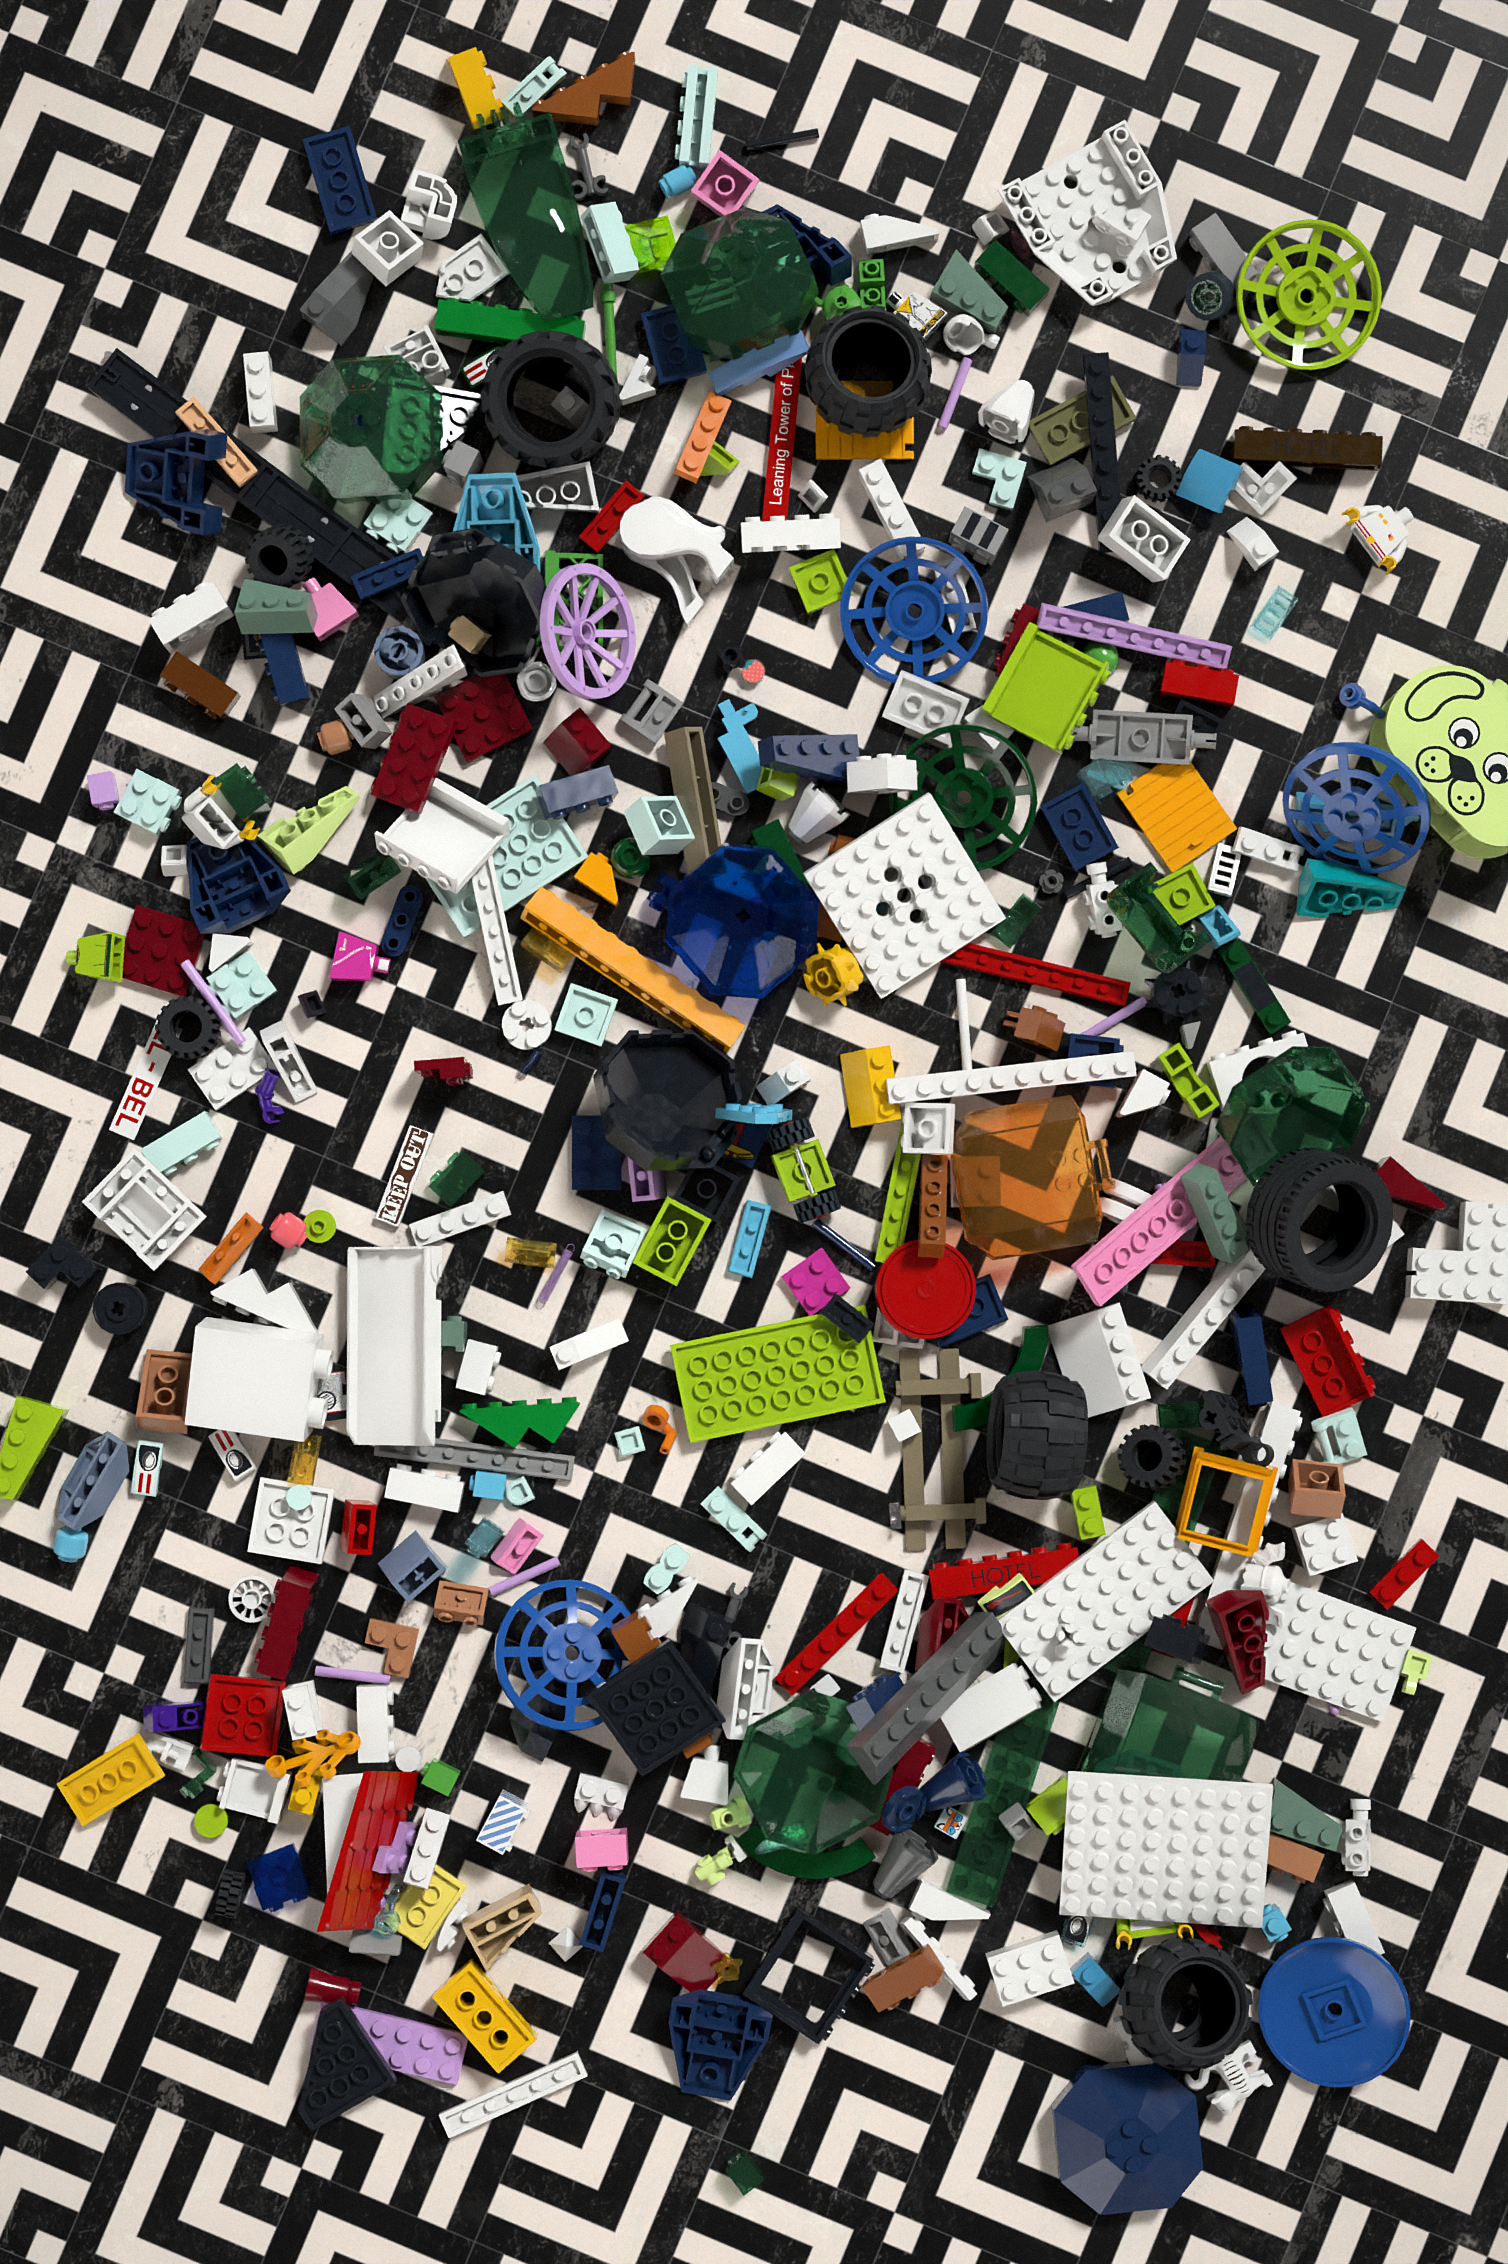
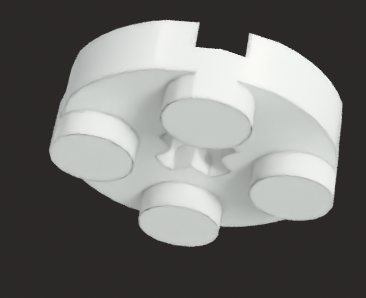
M532 1000L515 1002L506 1010L502 1019V1029L504 1036L511 1045L518 1049L531 1050L547 1041L551 1034L552 1023L549 1013L541 1004ZM530 1018L531 1024L534 1025L533 1029H528L527 1032L522 1031L523 1026L520 1025V1022Z

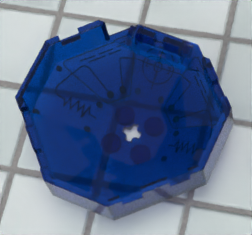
M723 843L670 888L666 943L706 986L705 988L711 995L763 999L774 987L789 977L799 963L816 950L820 900L773 846ZM741 909H746V912L751 914V917L747 918L744 923L741 922L739 917H736V913H741Z

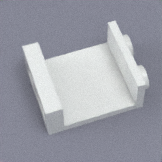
M314 1680L288 1685L282 1690L292 1740L318 1735L317 1731L323 1730L324 1727Z

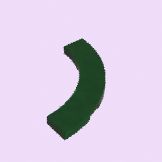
M1035 1325L1022 1327V1338L1016 1357L1017 1360L1012 1370L1006 1376L1012 1377L1013 1373L1040 1370L1047 1349L1049 1326ZM993 1391L971 1402L953 1405V1431L969 1430L988 1423Z
M756 1824L735 1839L749 1855L761 1864L779 1873L798 1878L822 1879L841 1876L859 1869L876 1858L861 1837L844 1847L822 1853L803 1852L786 1848L769 1838Z

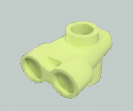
M745 1796L733 1798L731 1800L732 1803L725 1806H715L711 1809L709 1819L714 1830L736 1825L741 1828L751 1824V1816L747 1809L748 1803Z
M728 1846L718 1851L713 1857L706 1855L697 1862L698 1866L695 1873L700 1881L705 1879L709 1886L725 1876L726 1873L723 1870L732 1865V1859L735 1858Z

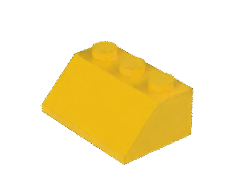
M890 1045L840 1054L851 1128L900 1121L899 1103L889 1104L886 1079L895 1078Z

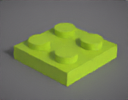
M835 549L789 567V572L807 614L841 601L847 578Z
M1193 863L1148 886L1171 930L1216 907Z

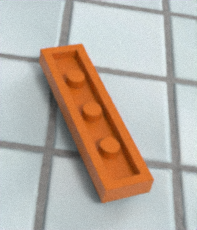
M711 391L708 392L674 474L697 483L731 400Z

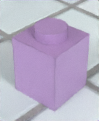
M112 771L87 775L92 805L95 808L99 807L100 810L113 809L114 804H118L120 801L115 774Z

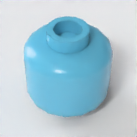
M66 1526L57 1530L54 1552L60 1560L77 1562L78 1559L85 1556L88 1534L81 1530L82 1528L75 1531Z

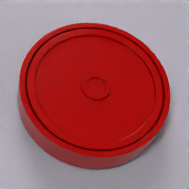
M918 1240L904 1243L887 1255L880 1265L875 1279V1299L883 1318L896 1331L917 1339L938 1338L953 1332L969 1316L976 1296V1282L970 1264L956 1248L947 1243L945 1244L943 1258L918 1257Z

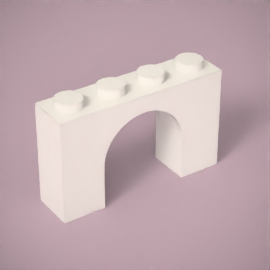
M1296 1030L1284 1033L1282 1034V1039L1273 1042L1272 1038L1259 1041V1047L1252 1049L1249 1048V1045L1234 1049L1235 1054L1227 1057L1225 1052L1211 1056L1212 1061L1208 1062L1206 1066L1224 1120L1251 1112L1243 1089L1242 1076L1246 1066L1256 1058H1270L1282 1065L1288 1076L1294 1098L1322 1089L1304 1032L1297 1034Z

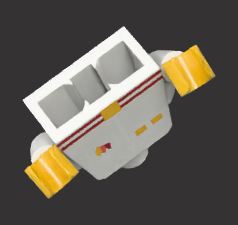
M1380 505L1361 506L1358 508L1350 507L1341 513L1342 516L1347 515L1350 518L1346 525L1350 526L1353 524L1350 530L1377 566H1386L1388 571L1385 574L1388 575L1403 558L1408 545L1406 537L1409 534L1404 525L1414 519L1412 513L1407 507H1404L1396 514L1390 506L1384 508Z
M210 775L202 787H199L185 799L184 811L186 813L181 818L204 844L228 849L243 842L244 838L254 840L260 828L252 829L255 823L253 820L247 821L243 831L238 830L212 798L208 796V794H215L222 785L221 782L218 785L211 783L215 775Z

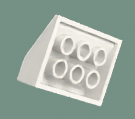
M1120 1303L1048 1325V1334L1062 1375L1067 1376L1070 1381H1077L1085 1392L1088 1418L1151 1398Z

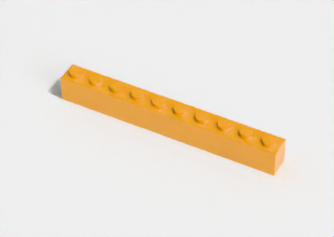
M540 887L525 906L520 917L522 920L683 1030L695 1029L726 1054H728L743 1032L745 1025L738 1018L730 1016L721 1010L716 1003L708 1001L697 990L689 988L680 982L675 975L667 973L656 962L648 960L639 954L634 947L626 945L615 934L607 932L598 926L593 919L585 917L574 906L566 904L557 898L552 891Z

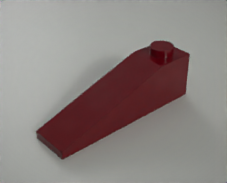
M1227 1590L1206 1600L1211 1621L1240 1693L1244 1695L1264 1685L1266 1669L1264 1646L1268 1636L1265 1630L1266 1621L1269 1620V1611L1263 1592L1261 1590Z

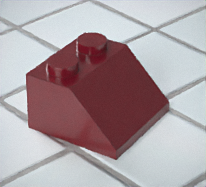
M578 708L562 721L543 742L570 776L586 772L612 751V745L581 708Z

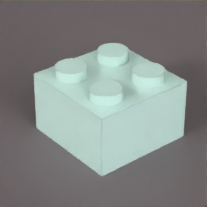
M677 796L640 797L624 811L628 825L642 855L678 854L695 839Z

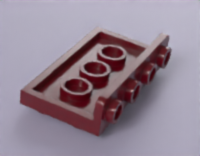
M407 703L406 708L400 714L398 728L391 736L387 755L381 760L379 775L372 782V792L370 795L377 800L386 801L421 814L458 722Z

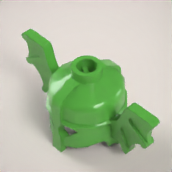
M843 284L842 286L835 287L826 294L824 300L819 299L814 294L798 292V298H801L800 302L809 303L812 305V308L822 307L826 322L834 316L843 315L846 309L860 305L862 307L861 299L853 289L849 288V285ZM870 305V306H868V307H865V308H862V309L871 308L872 305Z

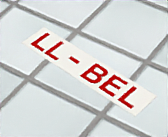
M155 1026L109 1130L132 1140L137 1135L172 1055L158 1041L156 1037L158 1033L155 1030ZM175 1026V1035L179 1039L182 1029Z

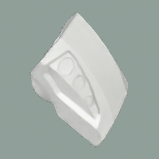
M428 325L423 326L424 329L389 346L388 344L383 346L390 361H392L393 367L397 369L395 371L401 380L404 378L403 373H405L404 380L436 386L442 383L451 373ZM399 359L400 363H395V360Z

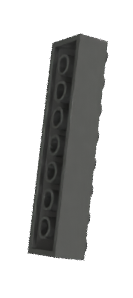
M975 1611L846 1745L872 1784L876 1785L1004 1651L1005 1635L1003 1634L1001 1624L993 1612Z

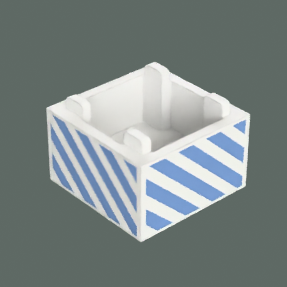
M502 1790L476 1841L502 1855L505 1850L510 1852L514 1844L510 1840L523 1817L528 1819L531 1813L527 1809L529 1803Z

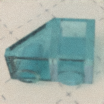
M1100 758L1079 770L1077 774L1086 786L1092 799L1097 796L1099 799H1102L1113 792L1112 787L1118 784L1123 787L1133 781L1134 778L1132 776L1135 775L1137 770L1134 766Z
M483 1517L464 1543L468 1546L467 1551L478 1559L481 1556L486 1558L505 1530L487 1517Z

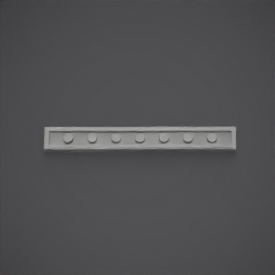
M435 1438L434 1446L375 1445L374 1456L572 1481L575 1456L440 1438Z

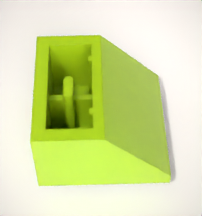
M1061 1775L1025 1805L1028 1812L1047 1836L1051 1833L1056 1835L1065 1827L1068 1779L1064 1775Z

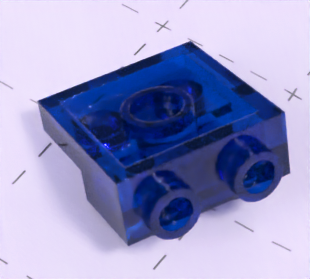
M294 1842L246 1861L255 1885L254 1890L263 1911L269 1909L270 1913L282 1909L284 1907L283 1902L292 1899L293 1903H297L308 1898L306 1893L310 1892L312 1888Z

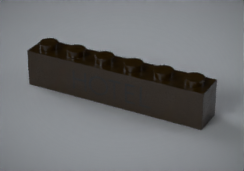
M1241 426L1239 429H1235L1232 434L1231 462L1240 465L1246 462L1248 465L1275 466L1280 461L1285 467L1378 471L1382 466L1383 436H1376L1374 432L1352 435L1350 431H1338L1337 434H1327L1326 430H1313L1312 433H1306L1302 429L1292 428L1288 429V432L1278 431V428L1274 427L1253 430L1251 426Z

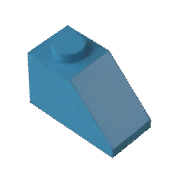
M1089 1952L1070 1967L1071 1973L1102 2007L1119 1994V1991H1122Z

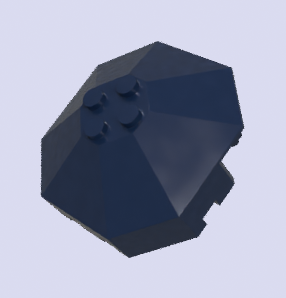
M1126 2061L1108 2062V2064L1083 2065L1051 2104L1059 2179L1062 2184L1100 2215L1172 2208L1203 2169L1196 2096L1156 2063L1130 2066Z

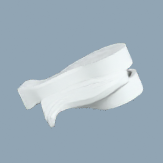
M653 496L641 503L632 505L624 513L620 521L621 544L624 553L632 561L655 570L670 583L679 602L681 615L686 626L689 628L704 608V602L696 591L690 569L683 554L689 553L703 558L716 584L719 583L734 563V558L721 546L725 538V530L722 526H706L695 520L673 501Z

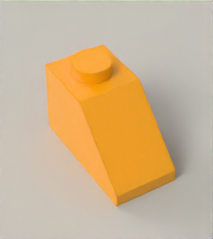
M591 852L574 876L575 880L616 907L619 902L612 866L609 865L610 859L599 852L597 855Z

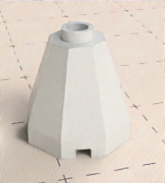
M1025 380L1012 381L981 406L978 411L979 423L983 427L987 424L990 427L988 432L995 438L1009 444L1015 443L1017 439L1018 442H1023L1028 432L1034 401L1032 385Z
M812 781L805 788L788 826L792 830L789 833L790 836L798 843L812 841L843 823L850 816L848 811L841 812L844 809L842 804L823 787L820 790L816 789L818 784L815 781Z

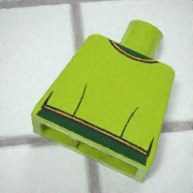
M107 932L79 938L77 950L67 951L66 962L68 965H75V972L77 974L122 983L125 936L114 932Z

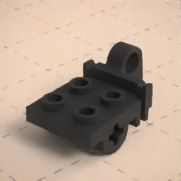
M1208 1390L1202 1394L1207 1406L1201 1410L1199 1422L1204 1429L1222 1434L1216 1438V1441L1221 1444L1219 1446L1220 1449L1227 1450L1229 1448L1240 1454L1244 1462L1267 1467L1274 1459V1451L1270 1445L1264 1444L1260 1439L1250 1436L1248 1432L1250 1430L1249 1425L1240 1416L1237 1410L1239 1406L1235 1398L1213 1390ZM1263 1447L1266 1451V1456L1262 1461H1259L1257 1455Z

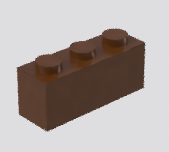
M177 651L160 674L162 679L165 680L164 686L173 692H176L177 689L185 694L183 698L194 706L199 703L205 707L204 713L214 720L219 717L225 721L241 697L237 691Z

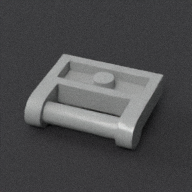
M647 679L643 684L644 689L626 714L623 713L619 720L656 745L684 703ZM651 694L658 695L641 722L635 721V717Z

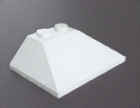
M136 1148L82 1201L99 1219L103 1220L153 1271L207 1217Z

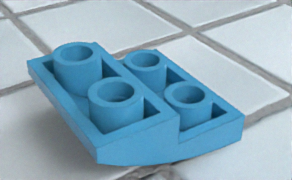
M1199 449L1188 466L1176 495L1217 513H1222L1230 490H1235L1243 466Z

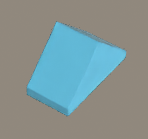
M1219 904L1198 916L1214 949L1227 944L1241 935L1240 930Z

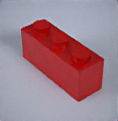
M1172 659L1170 662H1166L1163 667L1159 695L1232 708L1235 703L1239 675L1234 674V671L1231 669L1220 668L1219 671L1210 670L1208 665L1195 664V667L1185 665L1184 661Z

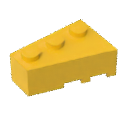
M476 47L446 59L447 63L451 67L455 83L459 88L474 130L503 119L501 114L505 113L500 98L495 100L492 90L496 89L491 74L487 76L483 66L487 65L482 50L478 52Z

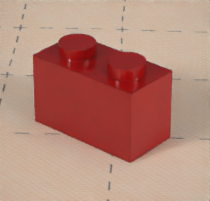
M345 1499L341 1550L347 1554L372 1555L376 1504L367 1500Z

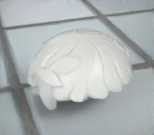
M542 662L528 663L517 676L520 693L527 700H545L556 689L557 684L554 673L549 666Z

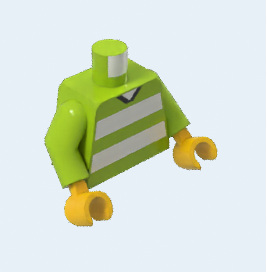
M1116 1918L1117 1949H1120V1941L1127 1942L1129 1950L1134 1938L1176 1933L1177 1928L1179 1938H1183L1182 1933L1189 1932L1192 1939L1194 1937L1193 1929L1188 1923Z

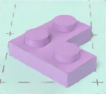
M399 1822L392 1846H379L372 1870L378 1873H405L410 1862L413 1845L416 1843L420 1825L413 1822Z

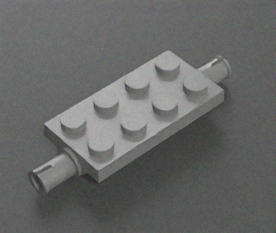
M1094 709L1093 724H1090V727H1076L1074 732H1077V735L1073 734V736H1075L1074 741H1088L1091 744L1090 759L1189 765L1190 750H1193V748L1216 749L1215 742H1206V740H1216L1217 733H1194V730H1192L1193 715Z

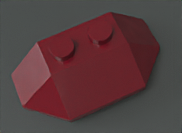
M938 1597L920 1619L915 1663L916 1672L969 1618L961 1599Z

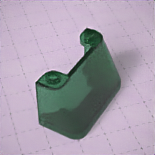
M1150 861L1107 895V904L1155 966L1164 973H1170L1213 939L1206 930L1201 933H1194L1191 926L1184 931L1153 893L1159 887L1157 883H1153V876L1158 870Z

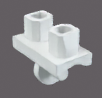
M151 1732L146 1744L156 1761L183 1771L186 1770L194 1749L192 1745L158 1732Z

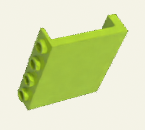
M1029 622L983 705L982 712L984 715L1062 755L1064 749L1069 750L1075 739L1073 733L1076 727L1081 728L1087 717L1084 713L1087 707H1092L1099 696V693L1096 692L1100 684L1105 685L1111 674L1108 671L1109 662L1105 661V663H1102L1043 633L1037 625Z

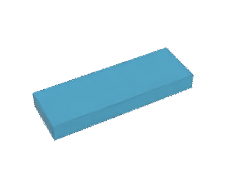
M747 1200L728 1272L752 1278L771 1206Z

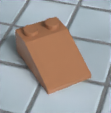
M146 1350L136 1412L137 1429L187 1434L188 1425H185L192 1362L191 1353Z

